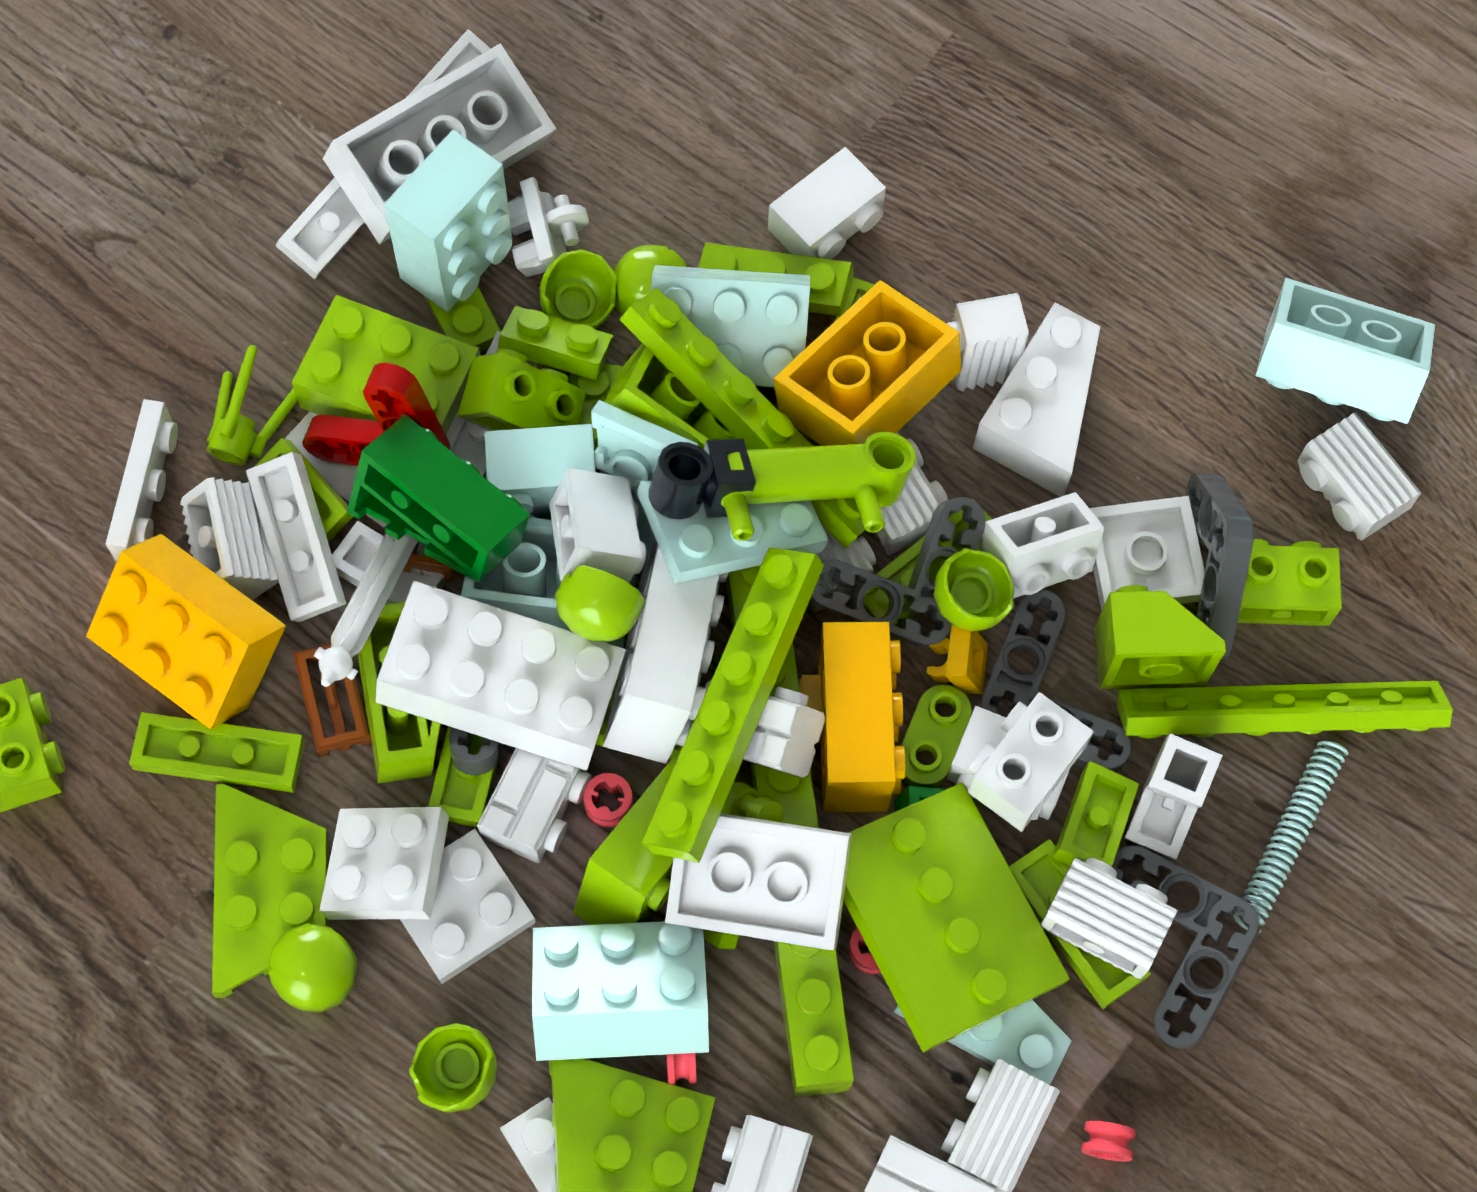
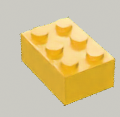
M880 280L773 378L778 411L785 414L792 421L795 428L821 446L865 444L867 438L874 433L892 432L896 434L962 371L960 332Z
M159 534L121 551L86 637L211 730L249 708L286 625L164 535Z
M823 622L818 652V675H821L822 712L826 718L820 742L822 813L888 812L892 794H900L901 779L905 778L904 746H894V742H898L899 726H902L903 699L902 693H892V690H896V673H900L901 650L899 640H890L889 622Z

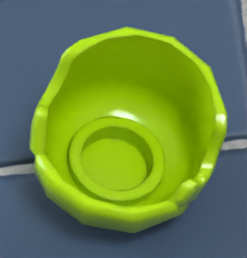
M642 245L626 252L614 268L617 276L615 309L624 314L631 305L651 292L652 273L655 265L687 267L686 262L667 246Z
M583 249L562 253L548 266L542 277L539 287L542 312L545 315L575 324L588 325L597 330L611 315L616 304L617 276L615 271L601 255Z
M965 548L949 557L936 574L933 597L940 614L957 628L967 631H980L991 628L1003 620L1013 609L1014 583L1004 563L988 552Z
M586 565L578 566L572 575L566 574L555 594L557 612L561 620L574 634L591 641H613L626 635L634 626L645 604V599L639 590L625 580L606 571Z
M306 923L285 932L272 948L268 962V974L279 996L290 1006L302 1011L324 1012L342 1004L355 987L358 962L356 954L342 935L331 927Z
M455 1023L436 1027L419 1042L409 1074L418 1092L417 1098L420 1102L443 1112L453 1113L472 1109L489 1095L496 1082L497 1060L489 1040L481 1031L468 1025Z

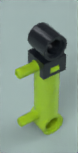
M892 432L874 433L867 438L865 444L750 450L746 449L744 439L706 440L704 449L692 443L676 442L662 449L650 483L648 497L652 507L661 515L670 519L680 520L690 518L696 514L703 502L707 518L728 517L733 538L739 541L748 540L754 534L748 504L855 498L865 531L875 533L885 526L881 507L891 506L899 500L915 464L916 453L910 442Z

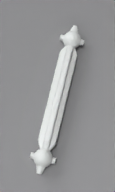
M385 534L331 636L332 647L326 650L319 647L314 654V657L319 659V669L322 673L321 684L328 687L334 681L344 679L345 677L353 680L358 671L352 668V657L361 652L418 540L406 534L399 540L388 534Z

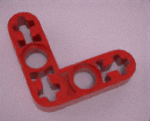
M391 363L374 365L363 390L364 398L377 421L317 415L312 418L302 441L303 447L307 452L320 460L358 466L362 450L406 414L419 426L432 431L439 442L449 450L451 448L450 442L416 377L407 369Z

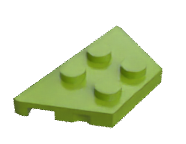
M216 784L212 967V994L215 998L229 996L234 993L232 989L262 973L264 976L268 975V962L271 950L285 932L306 923L329 927V920L319 911L329 865V833L326 828L225 784Z

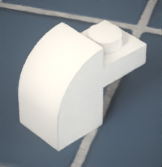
M1170 733L1163 742L1150 770L1123 839L1176 860L1195 813L1203 805L1223 755Z

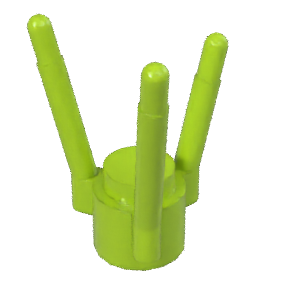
M255 345L248 346L230 404L233 374L230 371L224 372L219 389L213 426L207 438L209 444L206 450L209 454L227 463L240 466L246 464L249 455L261 458L267 441L298 401L293 388L258 435L253 431L256 423L250 418L239 414L257 354V347Z

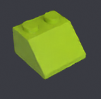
M1142 585L1124 586L1115 592H1110L1094 627L1099 689L1205 686L1226 652L1225 641L1166 591H1148V588Z

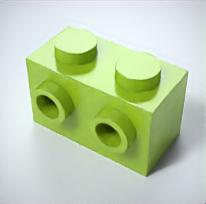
M497 349L494 354L473 358L457 416L489 431L577 425L586 391L568 383L569 377L564 373L546 368L538 369L527 364V357L517 351Z
M1254 539L1237 623L1330 626L1342 609L1339 548H1323L1320 543L1314 541H1301L1291 546L1269 545V542L1265 540Z
M23 678L0 684V813L62 793L57 774L65 772L64 760L56 741L48 742L44 728L45 724L52 722L48 704L43 693L38 692L34 694Z

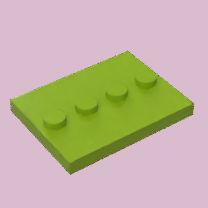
M963 782L848 832L852 834L843 901L923 1053L1048 993L1070 980Z

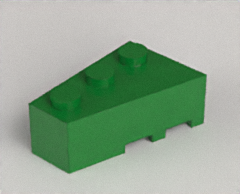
M406 414L362 450L347 508V513L357 519L362 518L367 513L386 523L385 533L397 540L406 534L427 545L424 548L425 555L476 582H480L520 545L530 514L522 508L521 504L513 496L499 490L484 478L472 463L459 458L439 442L432 431L419 426Z

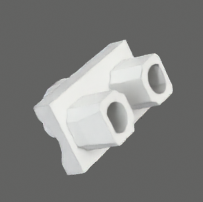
M534 177L521 181L520 186L523 195L508 202L511 232L516 236L531 230L533 239L513 246L512 249L515 265L526 277L544 273L552 262L562 253L566 252L565 245L573 246L578 244L579 237L577 232L583 230L589 223L585 207L575 204L570 205L567 195H559L553 201L550 193L539 191L537 180Z

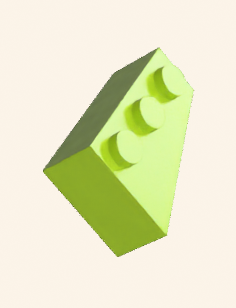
M405 602L385 604L361 652L358 653L377 783L432 776L441 723L375 702L377 678Z
M683 747L680 748L590 857L573 910V914L589 925L647 922L654 911L657 912L668 899L674 857L652 853L642 841Z

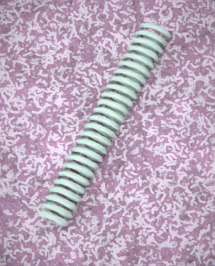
M1324 740L1317 743V749L1313 751L1314 756L1310 757V763L1306 765L1307 770L1302 773L1303 778L1299 779L1300 785L1295 787L1296 792L1292 794V800L1288 801L1289 807L1285 808V814L1281 816L1282 821L1277 824L1278 829L1274 830V836L1270 838L1271 844L1266 846L1267 851L1263 852V859L1259 860L1260 866L1255 868L1256 873L1251 877L1253 881L1248 882L1249 888L1244 890L1245 896L1241 897L1243 900H1249L1252 903L1250 905L1253 906L1258 915L1260 926L1265 925L1263 918L1269 917L1267 911L1273 910L1270 903H1275L1276 898L1274 896L1280 895L1277 888L1284 887L1282 881L1287 880L1285 873L1291 872L1289 866L1295 865L1293 859L1298 858L1296 851L1302 850L1300 844L1306 842L1303 836H1308L1309 832L1307 829L1313 828L1311 822L1316 821L1314 814L1320 813L1318 807L1324 805L1323 799H1327L1325 792L1331 791L1329 785L1334 784V777H1338L1336 771L1341 770L1339 763L1345 762L1343 756L1348 755L1347 749L1336 742ZM1236 911L1233 915L1235 921L1241 927L1248 930L1249 928L1238 917V915L1243 917L1244 913Z

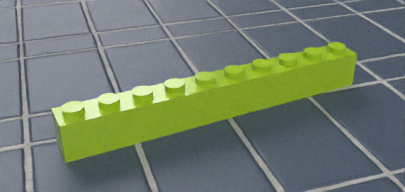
M760 566L728 573L726 585L732 631ZM793 641L770 696L774 697L777 687L800 693ZM750 762L753 788L756 789L759 796H768L783 806L784 814L781 823L819 828L811 768L809 774L803 778ZM773 941L794 1098L850 1091L854 1076L836 949L832 951Z

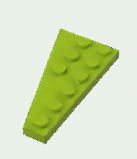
M587 1059L549 1060V1075L552 1079L553 1104L551 1106L552 1127H554L556 1149V1192H693L716 1097Z

